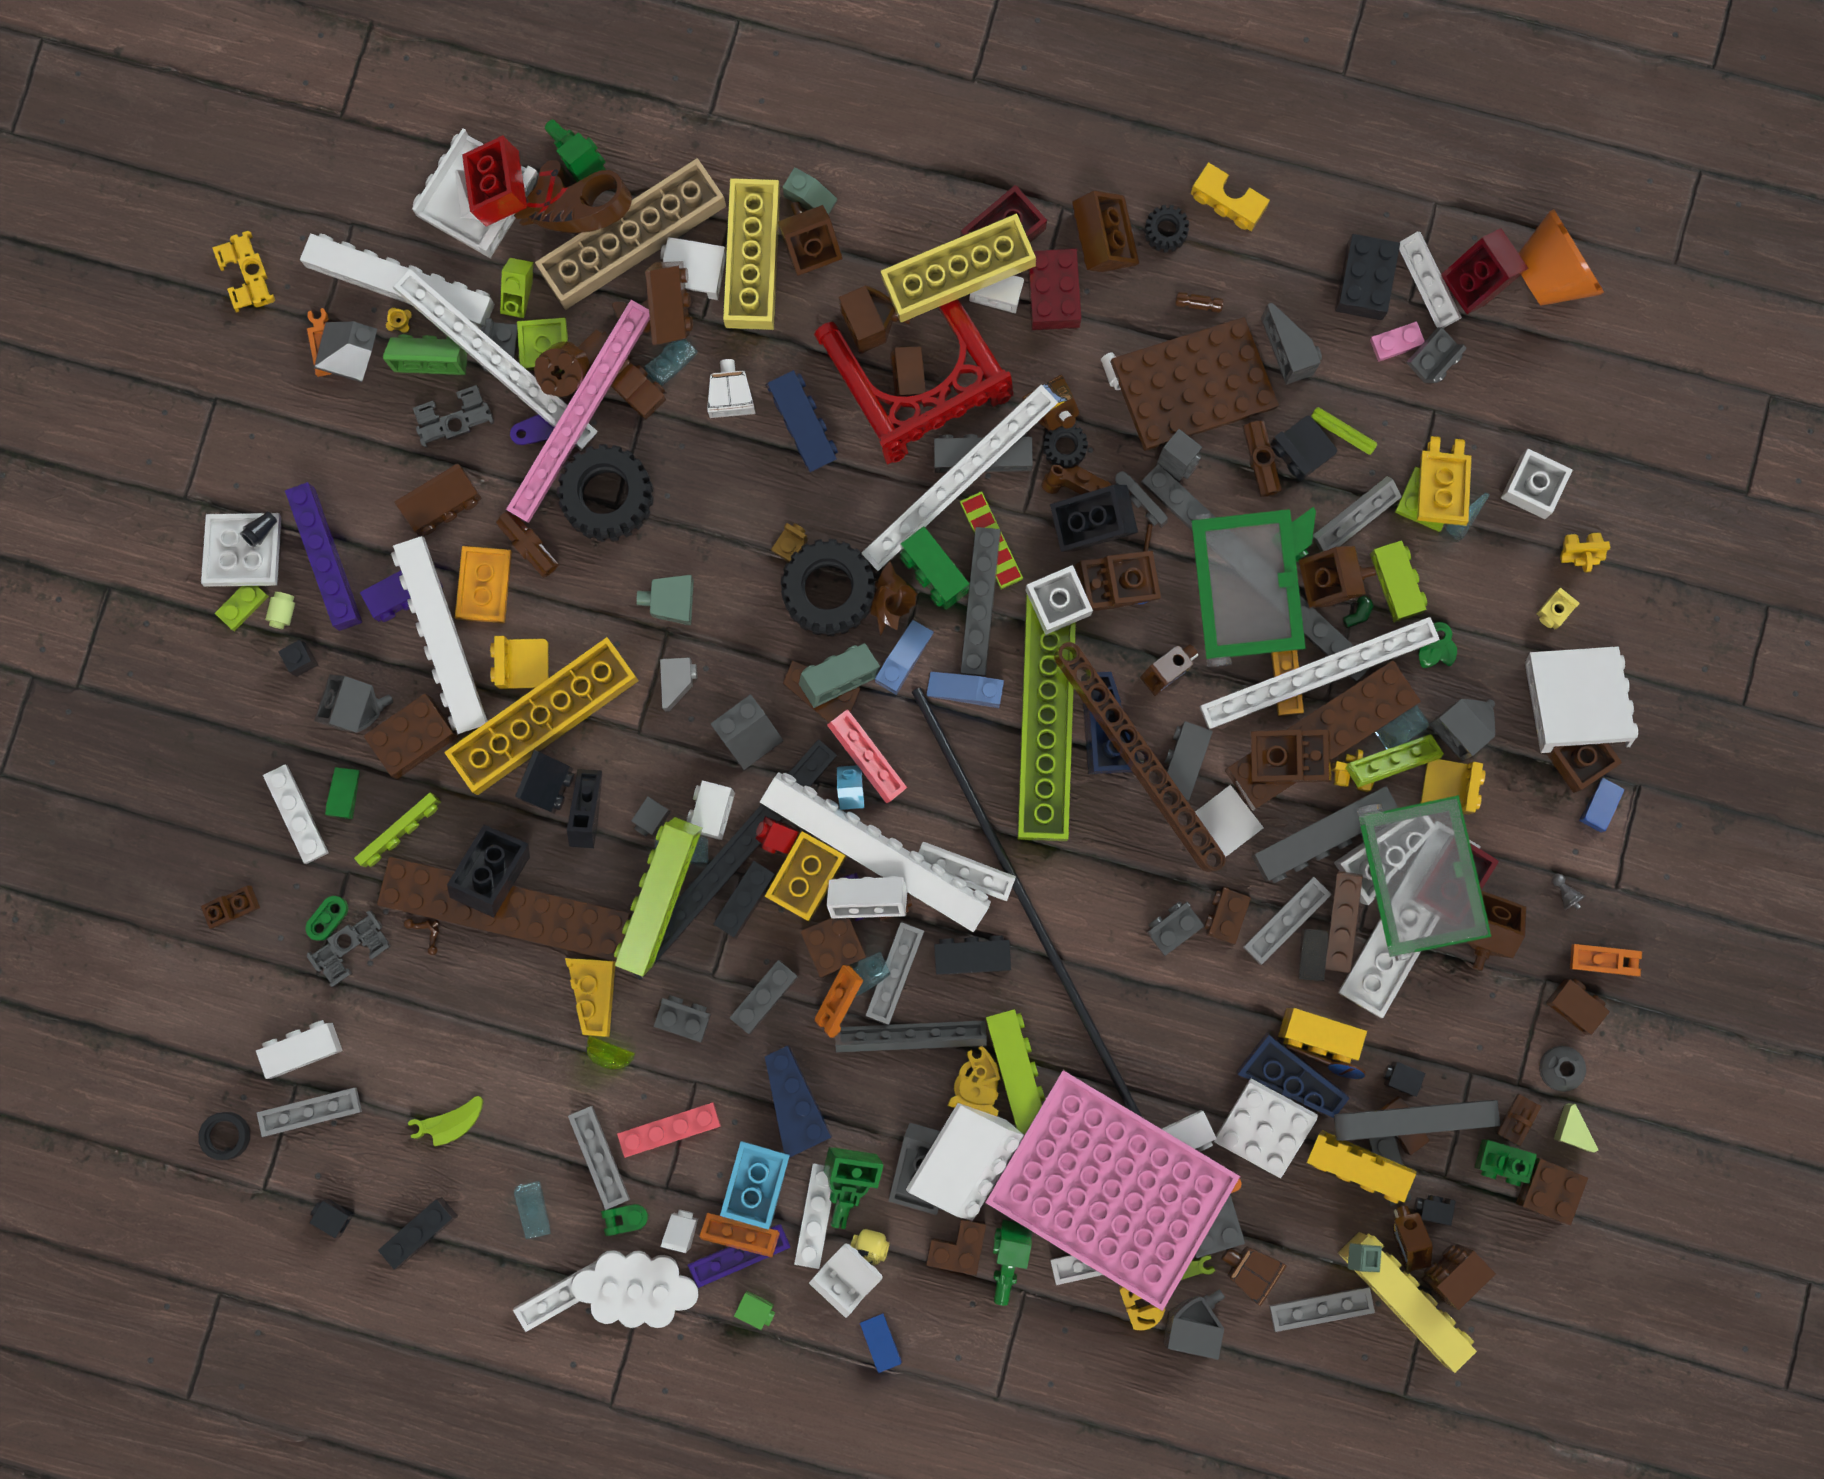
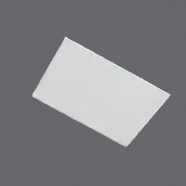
M1231 785L1195 811L1223 851L1225 857L1264 828Z

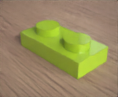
M241 586L215 614L231 630L235 631L269 596L259 586Z

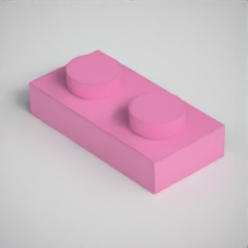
M1417 322L1373 336L1370 339L1378 362L1417 349L1425 342Z

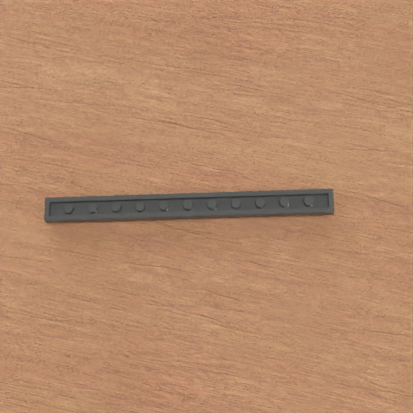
M1159 464L1141 481V484L1191 531H1193L1192 520L1216 518ZM1229 529L1205 531L1206 544L1290 622L1286 588H1279L1277 574ZM1300 596L1304 636L1328 657L1354 646L1314 608H1309L1308 603ZM1369 668L1348 677L1356 683Z

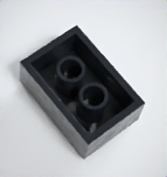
M1358 234L1351 235L1347 243L1335 312L1377 320L1384 319L1388 313L1400 242Z
M1111 485L1050 504L1061 552L1078 551L1138 533L1127 485Z
M484 824L447 884L449 898L494 918L530 858L528 843Z

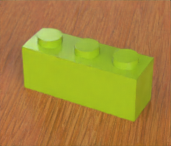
M1401 540L1374 549L1370 553V557L1375 566L1393 622L1422 614L1427 610V598L1424 592H1420L1417 584L1419 583L1418 573L1416 569H1412L1409 561L1411 560L1409 548L1404 546Z

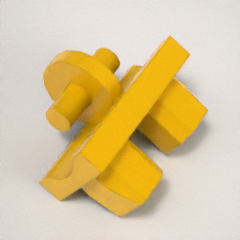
M1601 533L1589 534L1586 538L1587 543H1580L1576 534L1566 535L1560 555L1561 563L1574 562L1575 566H1582L1584 572H1591L1592 565H1600V561L1606 559L1607 551L1611 548L1610 542H1604Z
M1358 749L1355 756L1346 754L1345 761L1353 762L1363 758V750ZM1336 761L1335 764H1332L1331 771H1334V785L1348 787L1350 774L1346 770L1347 763ZM1374 782L1357 787V790L1370 792Z

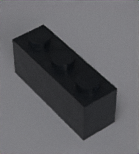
M753 861L713 924L737 939L776 875Z
M989 936V941L979 942V937L964 938V943H954V938L939 939V944H934L936 975L1011 971L1010 941L1004 940V936Z
M443 1197L434 1200L378 1251L395 1270L407 1262L457 1218L458 1215Z

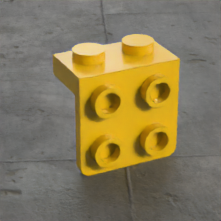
M494 636V643L490 645L491 657L494 658V667H491L490 676L491 682H495L496 687L499 689L536 688L549 678L547 640H508L505 636Z
M1441 759L1427 763L1421 803L1459 795L1463 814L1470 815L1475 813L1476 809L1480 808L1482 796L1479 795V787L1483 785L1486 773L1485 770H1482L1483 763L1472 762L1470 764H1463Z

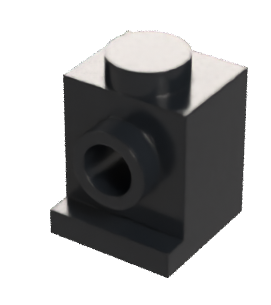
M1428 1194L1427 1199L1416 1198L1414 1212L1419 1213L1422 1220L1451 1226L1456 1201L1445 1198V1203H1443V1197Z

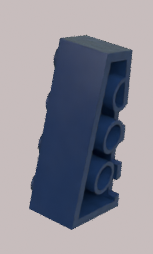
M793 370L768 382L765 386L769 393L772 392L774 404L778 412L783 415L785 426L791 437L794 438V443L808 471L812 472L836 460L835 454L838 453V450L833 440L828 441L824 434L828 430L823 419H817L813 411L817 407L811 395L807 397L803 390L806 384L801 374L796 375Z
M1097 672L1121 706V700L1112 672ZM1087 674L1081 677V681L1087 680ZM1092 690V699L1096 702H1100V692H1098L1097 690ZM1083 702L1088 774L1132 772ZM1107 710L1105 714L1106 719L1114 723L1116 720L1115 714ZM1121 731L1120 739L1124 743H1129L1130 735L1126 731ZM1135 752L1134 758L1138 763L1141 764V762L1138 759L1137 753Z
M1268 1032L1237 1070L1238 1075L1249 1080L1251 1078L1290 1099L1303 1103L1334 1118V1114L1340 1112L1350 1099L1345 1092L1294 1052L1288 1050L1285 1045Z
M790 1046L765 1056L784 1153L789 1154L790 1158L831 1138V1132Z

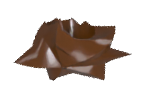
M890 561L882 571L879 580L875 582L877 589L870 613L877 617L880 637L886 625L897 630L899 617L910 613L909 609L916 605L917 593L915 588L895 573Z

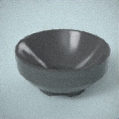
M1556 1046L1546 1051L1542 1056L1539 1072L1543 1082L1548 1087L1556 1091L1566 1092L1577 1088L1583 1082L1586 1075V1064L1582 1055L1575 1049L1568 1046ZM1564 1061L1570 1062L1573 1066V1073L1568 1077L1563 1076L1559 1070L1560 1065Z

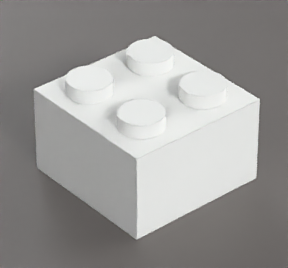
M1527 449L1520 456L1501 499L1546 519L1553 513L1572 473V469Z
M1073 565L1026 586L1027 595L1045 635L1089 617L1093 612Z
M702 780L701 786L697 785L695 788L693 800H696L694 810L690 809L687 822L702 827L700 835L722 840L735 792L732 788Z

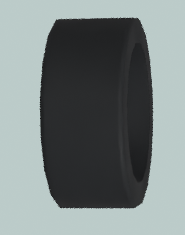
M221 1112L209 1116L202 1123L198 1133V1142L202 1151L208 1157L215 1160H229L241 1155L248 1147L250 1141V1128L247 1121L233 1112ZM221 1121L233 1123L239 1132L237 1144L228 1151L216 1149L210 1140L212 1128Z

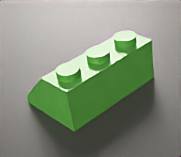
M401 334L398 335V338L390 337L383 354L384 361L393 372L466 375L467 352L450 337L437 339L435 336L425 335L422 338H413L411 335Z

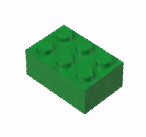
M924 526L900 544L901 561L908 569L911 567L914 569L915 578L923 588L926 586L929 588L930 597L937 607L942 605L947 610L969 593V582Z

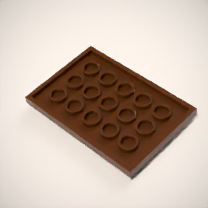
M1245 317L1112 358L1110 361L1144 451L1167 444L1178 429L1190 437L1274 410L1279 406Z

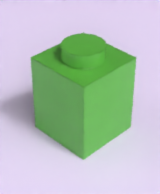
M746 1291L734 1317L762 1330L764 1324L770 1325L776 1312L771 1310L774 1305L773 1303Z

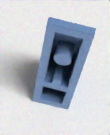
M912 620L876 676V684L897 695L934 632Z
M930 672L927 696L999 708L1004 680L972 675Z

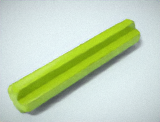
M1317 407L1312 413L1311 417L1316 423L1368 455H1371L1377 447V442L1323 409Z

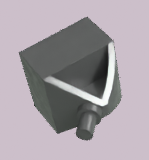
M330 674L314 721L339 730L357 733L374 723L379 717L380 712L383 711V708L393 703V699L389 694L378 699L375 697L372 685L346 676Z
M1460 699L1449 706L1429 725L1461 761H1464L1475 755L1495 737L1493 710L1495 702L1491 699H1488L1486 702Z
M1220 1289L1210 1296H1196L1185 1300L1168 1312L1163 1343L1168 1349L1219 1359L1224 1327L1212 1310L1216 1308L1215 1304L1225 1298Z

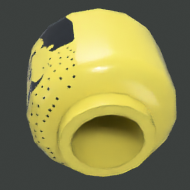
M863 1229L859 1236H853L851 1247L855 1248L871 1265H878L880 1261H885L890 1243L886 1241L885 1234Z

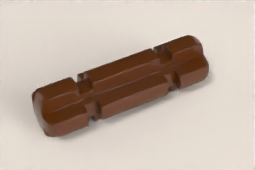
M1178 292L1175 303L1179 307L1187 305L1192 309L1205 311L1211 309L1212 312L1218 313L1223 308L1222 298L1214 297V299H1210L1209 296L1196 294L1188 296V293Z

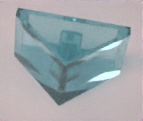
M1415 705L1375 733L1385 748L1390 749L1405 743L1429 727L1430 724L1418 706Z

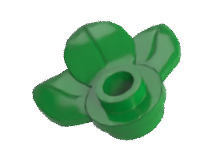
M1436 622L1433 624L1436 632L1439 630L1444 631V637L1437 642L1419 648V661L1423 668L1431 667L1438 663L1439 660L1448 666H1452L1457 656V647L1451 640L1452 630L1450 626L1443 622Z

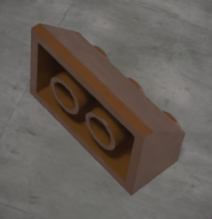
M1092 191L1072 201L1087 270L1106 272L1139 264L1124 195Z
M683 261L654 262L645 271L652 345L686 339L690 331L693 330L692 317H688V307L691 305L690 293L686 292L685 283H688V269L684 268Z
M457 463L394 502L414 532L419 536H426L434 532L436 526L442 522L448 523L457 517V513L462 510L474 508L482 498L467 473Z

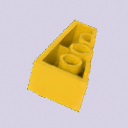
M1321 1130L1307 1163L1321 1171L1336 1174V1177L1339 1179L1360 1184V1187L1371 1193L1377 1191L1385 1194V1199L1397 1204L1399 1201L1405 1202L1417 1172L1349 1141H1337L1335 1135Z

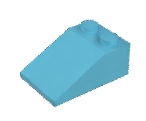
M741 1141L720 1216L769 1230L790 1155Z

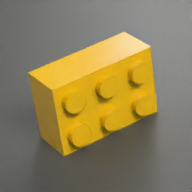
M802 831L765 897L810 922L828 891L829 880L836 877L846 856Z
M1286 1008L1278 1037L1284 1039L1283 1044L1292 1045L1297 1048H1302V1045L1308 1046V1052L1321 1056H1326L1327 1053H1330L1333 1060L1351 1063V1060H1359L1367 1031L1296 1008Z

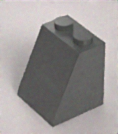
M751 694L710 723L744 770L784 741Z

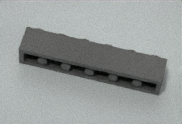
M1385 786L1252 855V858L1265 882L1272 879L1273 883H1276L1287 877L1285 872L1293 868L1295 872H1298L1309 866L1308 860L1316 857L1317 861L1327 857L1331 854L1329 849L1338 846L1340 850L1352 844V837L1359 834L1363 838L1359 817L1382 813L1383 811L1396 809L1398 806L1389 789Z

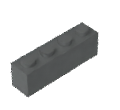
M968 434L964 435L963 438H954L953 435H941L939 438L934 439L935 473H947L983 438H978V435ZM1024 434L985 472L1032 471V437H1027Z

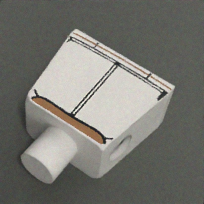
M733 359L721 360V373L710 375L707 408L709 417L718 418L756 414L745 371H735V361Z

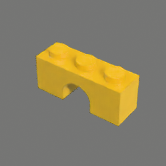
M1208 162L1193 185L1191 195L1200 204H1207L1214 208L1218 215L1222 217L1227 216L1232 219L1239 228L1252 231L1266 210L1270 200L1250 187L1241 198L1233 199L1228 197L1223 187L1229 175Z

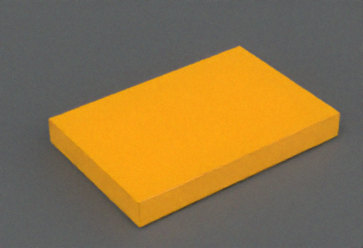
M462 546L455 619L505 623L512 557L511 550Z

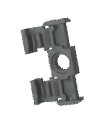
M477 385L456 392L458 399L462 398L464 406H461L462 410L441 418L439 415H435L433 408L436 407V403L434 401L413 407L419 425H422V428L417 426L416 431L424 447L428 448L426 443L443 437L450 440L470 433L471 427L490 421L491 424L494 423L489 405L483 402ZM454 418L460 419L462 422V427L457 432L449 429V422Z
M367 911L368 916L354 926L347 925L327 939L329 943L314 954L311 952L307 953V958L317 971L324 969L323 973L330 981L331 987H334L352 974L349 968H344L341 963L343 959H339L338 956L343 957L362 942L363 947L367 946L371 951L369 953L371 960L391 947L383 933L376 930V928L381 930L382 924L380 921H377L372 911ZM342 934H347L351 938V945L348 948H342L338 943V939Z

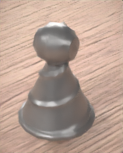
M1555 874L1552 878V883L1554 886L1560 887L1564 909L1566 910L1573 905L1576 909H1579L1581 906L1578 902L1585 895L1564 884L1566 878L1562 874Z

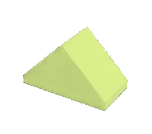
M1568 1103L1564 1105L1554 1140L1589 1152L1598 1151L1576 1104Z

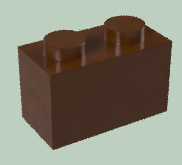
M1563 980L1546 1004L1584 1035H1592L1610 1012L1604 1007L1606 1003L1598 996H1590L1585 992L1586 987L1578 980Z

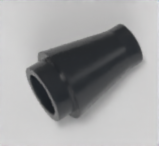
M267 511L264 515L243 526V531L240 532V535L252 547H255L257 544L261 545L270 530L277 523V519Z

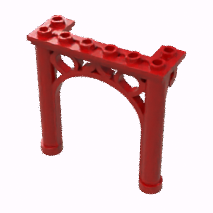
M959 299L938 307L959 341L960 354L957 364L952 373L941 384L932 390L915 396H893L875 388L868 380L834 322L823 324L814 333L818 343L826 349L879 438L887 465L892 462L901 461L908 454L906 443L919 440L923 437L924 433L932 429L941 428L946 421L954 417L963 416L968 409L986 403L988 398H990V403L994 407L998 404H1005L1014 396L1010 372L1002 370ZM967 351L977 366L965 365ZM973 373L977 376L976 382L967 387H962L957 383L961 374ZM953 385L958 395L946 401L947 396L951 393L950 387ZM879 401L892 405L889 415H887ZM919 404H923V408L927 406L935 408L921 415ZM901 406L911 407L915 410V414L905 421L895 418Z

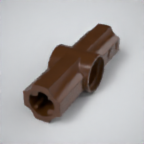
M1264 421L1250 422L1243 426L1250 454V465L1254 470L1260 497L1272 496L1282 491L1274 462L1275 453L1270 447ZM1256 455H1265L1268 463L1262 464L1258 462Z
M509 511L504 512L496 521L498 527L512 541L511 544L525 560L527 559L543 578L551 575L559 564L550 552L545 549L544 543L532 529L527 528L519 517Z

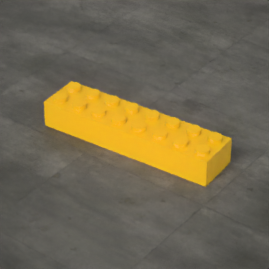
M606 637L444 753L472 793L479 795L530 759L534 750L540 752L639 680L612 642Z

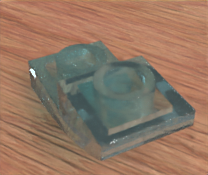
M686 339L672 341L664 347L663 352L645 366L644 370L654 381L663 386L684 368L698 351Z
M881 952L858 961L859 966L853 968L864 980L856 996L871 989L891 974Z

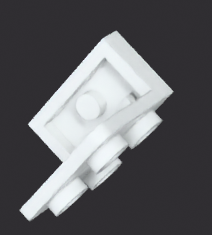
M845 1243L824 1264L809 1284L847 1318L860 1301L882 1280V1275L855 1248Z

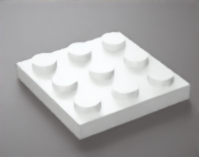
M265 513L206 514L201 584L204 587L277 585L281 515L279 513H271L277 519V523L270 530L261 545L257 544L255 547H252L242 538L240 532L243 531V526Z
M1250 1078L1218 1131L1217 1139L1214 1142L1281 1178L1315 1124L1318 1114Z

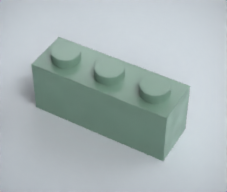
M865 643L860 646L854 645L849 647L843 654L838 656L832 655L817 666L811 665L805 668L801 673L799 686L813 708L875 679L880 665Z

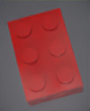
M503 135L462 154L470 212L487 227L527 208L519 151Z

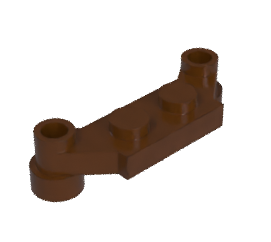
M1053 465L1041 483L1043 490L1050 494L1058 493L1061 486H1065L1080 495L1112 485L1077 465L1075 468H1063L1060 465Z

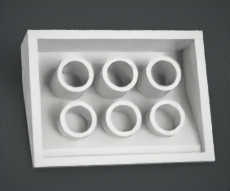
M957 1103L906 1188V1191L957 1217L973 1221L1024 1135L1006 1119Z

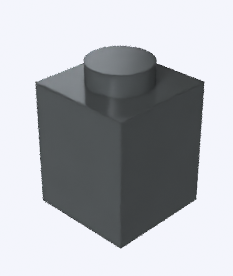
M647 797L631 821L636 824L634 829L645 837L649 833L655 836L671 812L650 797Z

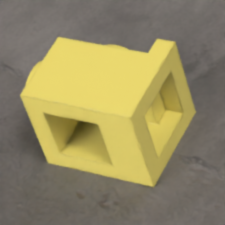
M1559 588L1549 597L1536 615L1540 617L1539 620L1543 625L1548 628L1557 629L1580 603L1562 588ZM1555 605L1562 610L1561 613L1555 611Z

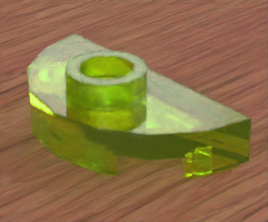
M589 1035L586 1046L587 1054L597 1065L608 1069H621L628 1066L634 1060L635 1053Z

